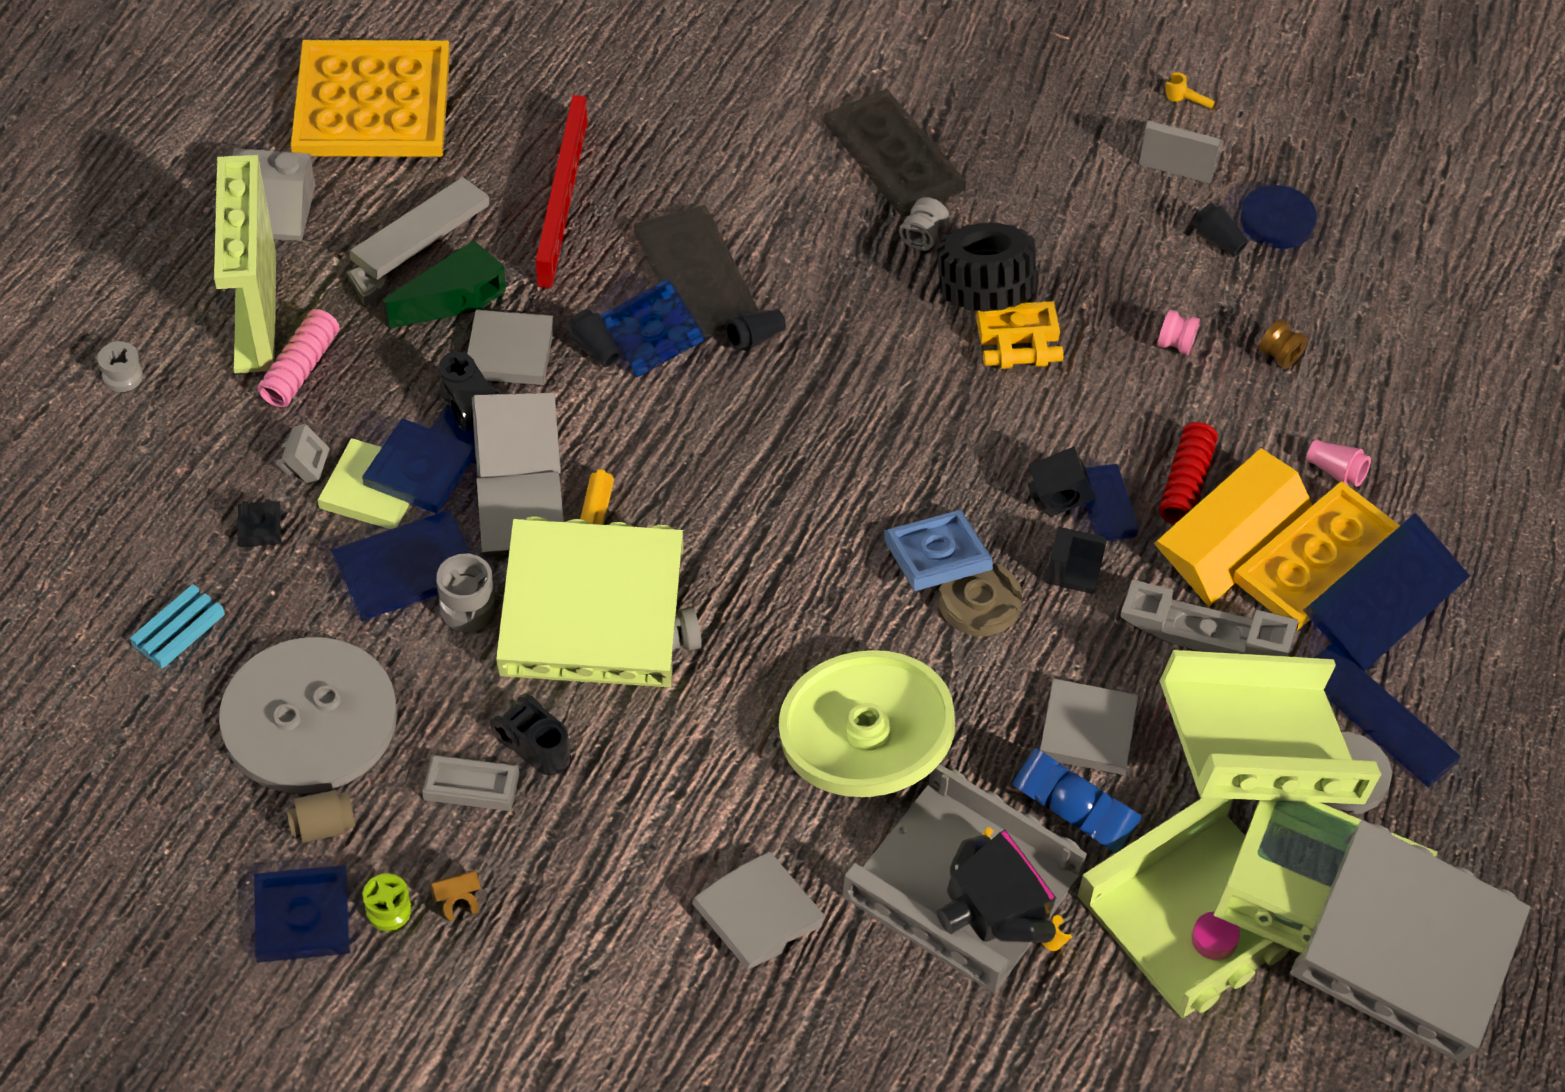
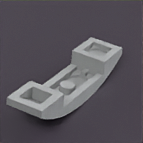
M1136 580L1131 581L1121 610V618L1149 634L1200 652L1286 657L1289 655L1298 624L1297 619L1256 610L1254 618L1251 619L1173 600V589Z

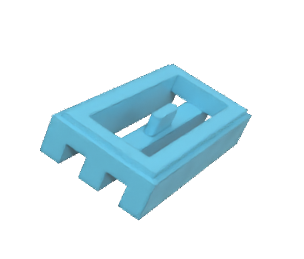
M192 584L131 636V644L140 653L163 669L225 615L223 606L218 602L212 603L210 596L206 593L202 595L199 588ZM202 610L206 611L186 628L185 625L188 622H190L196 615H198ZM171 637H176L169 644H167L161 651H159L158 653L156 652V650L160 648Z

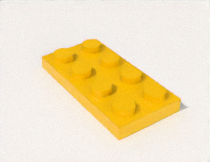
M1341 481L1239 567L1234 573L1233 580L1273 614L1297 619V632L1400 542L1406 529Z

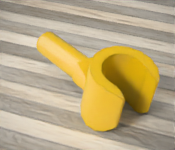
M1173 72L1171 74V82L1165 83L1166 96L1171 101L1192 100L1209 109H1212L1215 103L1214 100L1187 88V77L1181 72Z

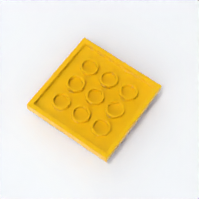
M303 40L291 151L294 153H307L311 156L443 157L450 59L449 41Z

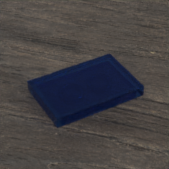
M451 510L332 549L333 559L360 621L438 595L437 571L440 565L454 555L471 554Z

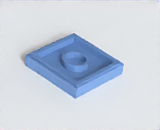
M962 510L884 531L885 543L914 591L993 570L992 557Z

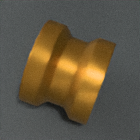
M1280 319L1266 331L1258 349L1266 356H1274L1277 359V364L1287 369L1303 353L1308 343V337L1301 332H1293L1290 330L1289 323Z

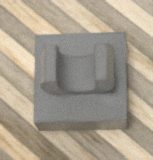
M306 424L292 427L288 441L284 442L281 446L284 450L282 459L277 460L276 465L287 475L297 473L306 483L318 481L330 448Z

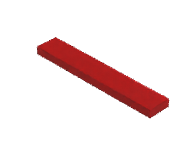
M572 95L536 257L537 287L551 288V285L554 283L588 125L587 99H585V96Z

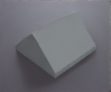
M1148 120L1139 165L1211 183L1224 140Z

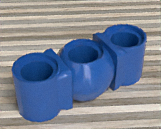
M1036 747L1011 784L1115 853L1122 850L1142 818L1140 814L1106 792H1103Z

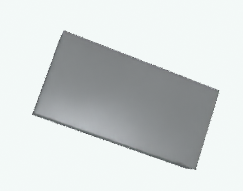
M431 755L422 792L423 799L426 801L511 811L519 778V766Z

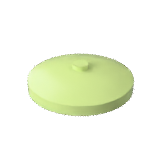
M880 650L857 651L839 655L818 664L793 685L785 697L780 710L779 732L783 751L788 762L807 782L817 788L837 795L874 797L897 792L917 783L941 763L949 751L954 738L955 712L953 700L945 682L926 664L896 652Z

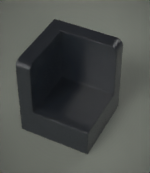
M1058 526L1045 583L1093 594L1096 590L1107 538Z

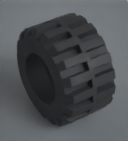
M977 223L949 232V235L944 236L940 240V244H938L940 293L946 301L951 302V305L963 307L965 310L980 312L1005 310L1008 307L1020 305V302L1027 301L1036 290V245L1034 238L1028 235V232L1024 229H1018L1017 226L1002 223Z

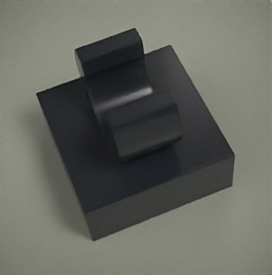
M265 499V502L248 503V501H242L241 504H238V541L240 547L282 544V509L280 501L272 502L270 499Z

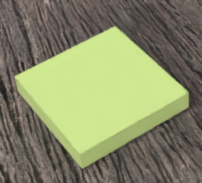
M351 438L318 498L319 508L396 531L428 470L427 460Z

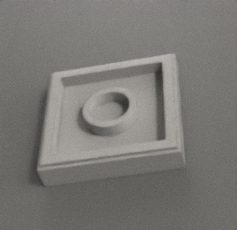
M476 310L467 354L474 359L475 364L486 381L544 385L554 329V316Z
M555 393L474 395L472 397L477 478L549 472L561 473Z
M1053 678L1040 751L1060 763L1125 775L1138 695Z

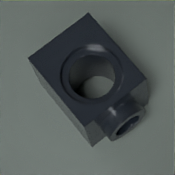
M1075 446L1029 464L1033 481L1028 482L1031 496L1036 505L1043 503L1051 517L1097 499L1087 468Z

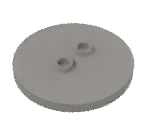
M306 637L281 642L252 657L236 672L229 682L221 701L219 713L220 730L224 745L234 764L250 779L265 787L299 794L331 790L345 785L364 774L380 759L389 746L397 721L394 689L388 674L379 662L355 645L324 637Z

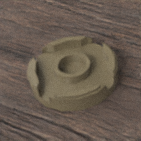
M994 562L993 570L943 583L938 592V607L944 619L956 630L971 636H991L1005 631L1015 623L1021 610L1022 588L1017 578L1004 566Z

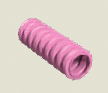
M312 309L308 312L306 319L302 321L294 336L290 338L288 345H285L282 353L278 355L276 362L271 365L270 371L265 374L264 380H261L257 386L259 394L266 402L282 408L290 404L291 398L296 395L304 380L309 376L310 371L314 369L316 362L320 360L322 354L325 353L328 345L331 344L334 336L340 330L338 322L331 314L320 309Z

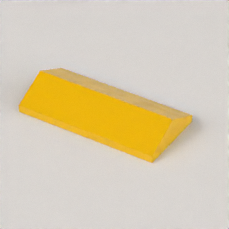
M1260 448L1154 544L1209 607L1235 584L1233 577L1239 567L1313 505L1298 472Z

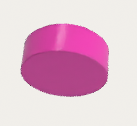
M1208 912L1197 919L1192 932V943L1197 952L1202 956L1212 960H1222L1234 953L1240 938L1239 927L1213 916L1215 912Z

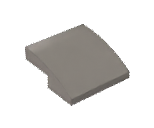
M559 472L477 478L483 556L509 554L513 519L526 520L527 517L536 516L545 518L548 521L564 522Z
M771 852L755 858L722 877L697 895L692 902L746 969H750L780 955L787 942L820 928L826 917Z

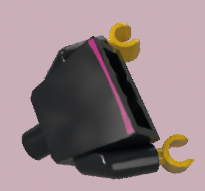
M987 827L982 835L963 840L949 867L951 878L947 893L952 902L937 910L938 919L949 934H953L969 924L980 940L984 942L998 939L1001 942H1040L1051 951L1059 950L1072 938L1071 934H1064L1058 928L1064 922L1061 915H1056L1051 920H1046V918L1050 917L1056 897L1006 830L999 832L994 838H991L994 830L991 827Z

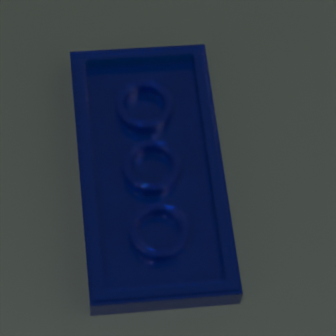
M1414 513L1305 607L1303 611L1359 675L1366 671L1465 582L1470 575L1422 519Z

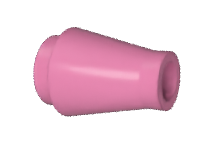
M1318 439L1313 441L1306 457L1307 462L1316 465L1337 481H1343L1348 486L1350 484L1359 486L1365 479L1371 464V457L1365 455L1363 449L1326 443Z

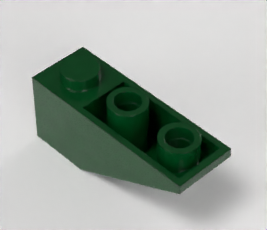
M471 241L461 249L453 251L447 258L432 268L421 272L418 277L409 283L393 290L386 298L382 299L386 326L391 329L480 310L506 292L504 266L477 242Z

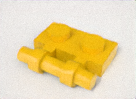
M1054 301L1020 303V305L1015 307H1008L1005 310L976 311L981 346L997 345V350L983 351L984 366L999 365L1000 369H1011L1013 364L1034 363L1035 367L1048 366V362L1063 361L1062 346H1047V342L1058 341L1060 334ZM1031 343L1032 348L1012 349V344Z

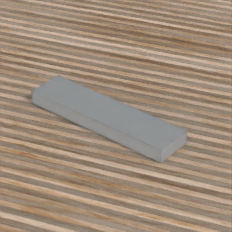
M462 177L351 249L350 259L378 280L488 207L489 195Z

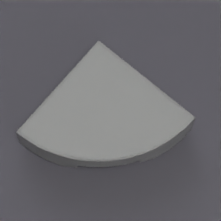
M361 267L347 271L348 281L364 306L375 301L386 287L387 274L376 280Z

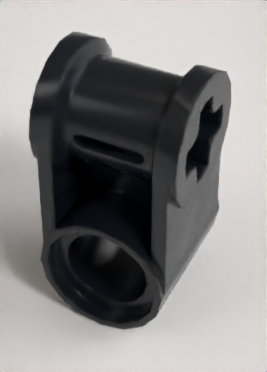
M464 352L448 353L439 363V372L443 379L440 384V392L451 409L458 426L462 431L466 432L474 428L472 397L474 395H496V392L486 381L470 355Z
M523 693L517 699L518 704L503 716L497 715L490 720L491 728L497 738L506 747L518 753L538 772L544 775H556L565 771L569 766L571 754L566 726L545 710L530 694ZM546 746H554L552 748H544Z

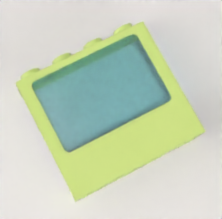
M1259 800L1235 865L1213 916L1302 953L1307 947L1347 850L1348 844L1344 843L1345 839L1361 820L1320 802ZM1391 832V835L1411 845H1419L1428 849L1433 854V856L1436 857L1437 851L1427 848L1423 845L1415 843L1411 840H1408L1404 837H1401Z

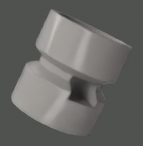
M470 553L457 554L446 559L437 571L440 610L445 624L453 630L460 632H475L486 627L495 615L492 570L489 564L480 556Z

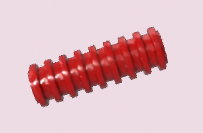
M1190 422L1182 430L1179 446L1177 447L1173 465L1167 479L1168 483L1165 486V492L1161 498L1162 502L1158 508L1160 516L1165 521L1174 525L1193 509L1201 498V492L1204 488L1210 462L1212 461V454L1218 441V433L1212 426L1206 423Z

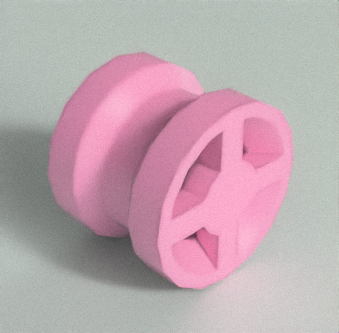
M1169 309L1157 346L1162 348L1172 346L1177 348L1179 353L1188 356L1196 337L1200 318L1192 316L1187 319L1181 317L1178 311Z

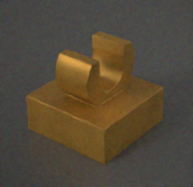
M471 870L429 882L433 900L436 902L444 900L442 910L448 921L455 920L452 906L458 899H464L468 902L471 914L478 913V901L474 895L469 893L481 889L476 871Z

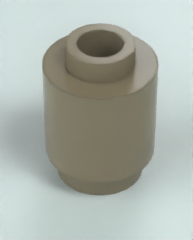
M333 790L295 798V808L287 809L291 835L301 834L302 843L345 834L344 829L355 827L348 792L337 794V791Z

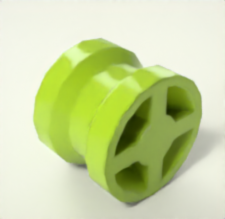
M385 873L377 875L367 882L362 895L367 920L370 924L382 931L397 930L404 926L410 919L412 912L408 887L405 881L395 874Z

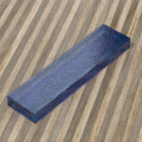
M1329 645L1314 657L1333 659L1336 664L1324 688L1327 698L1428 788L1457 765L1461 756L1335 645Z

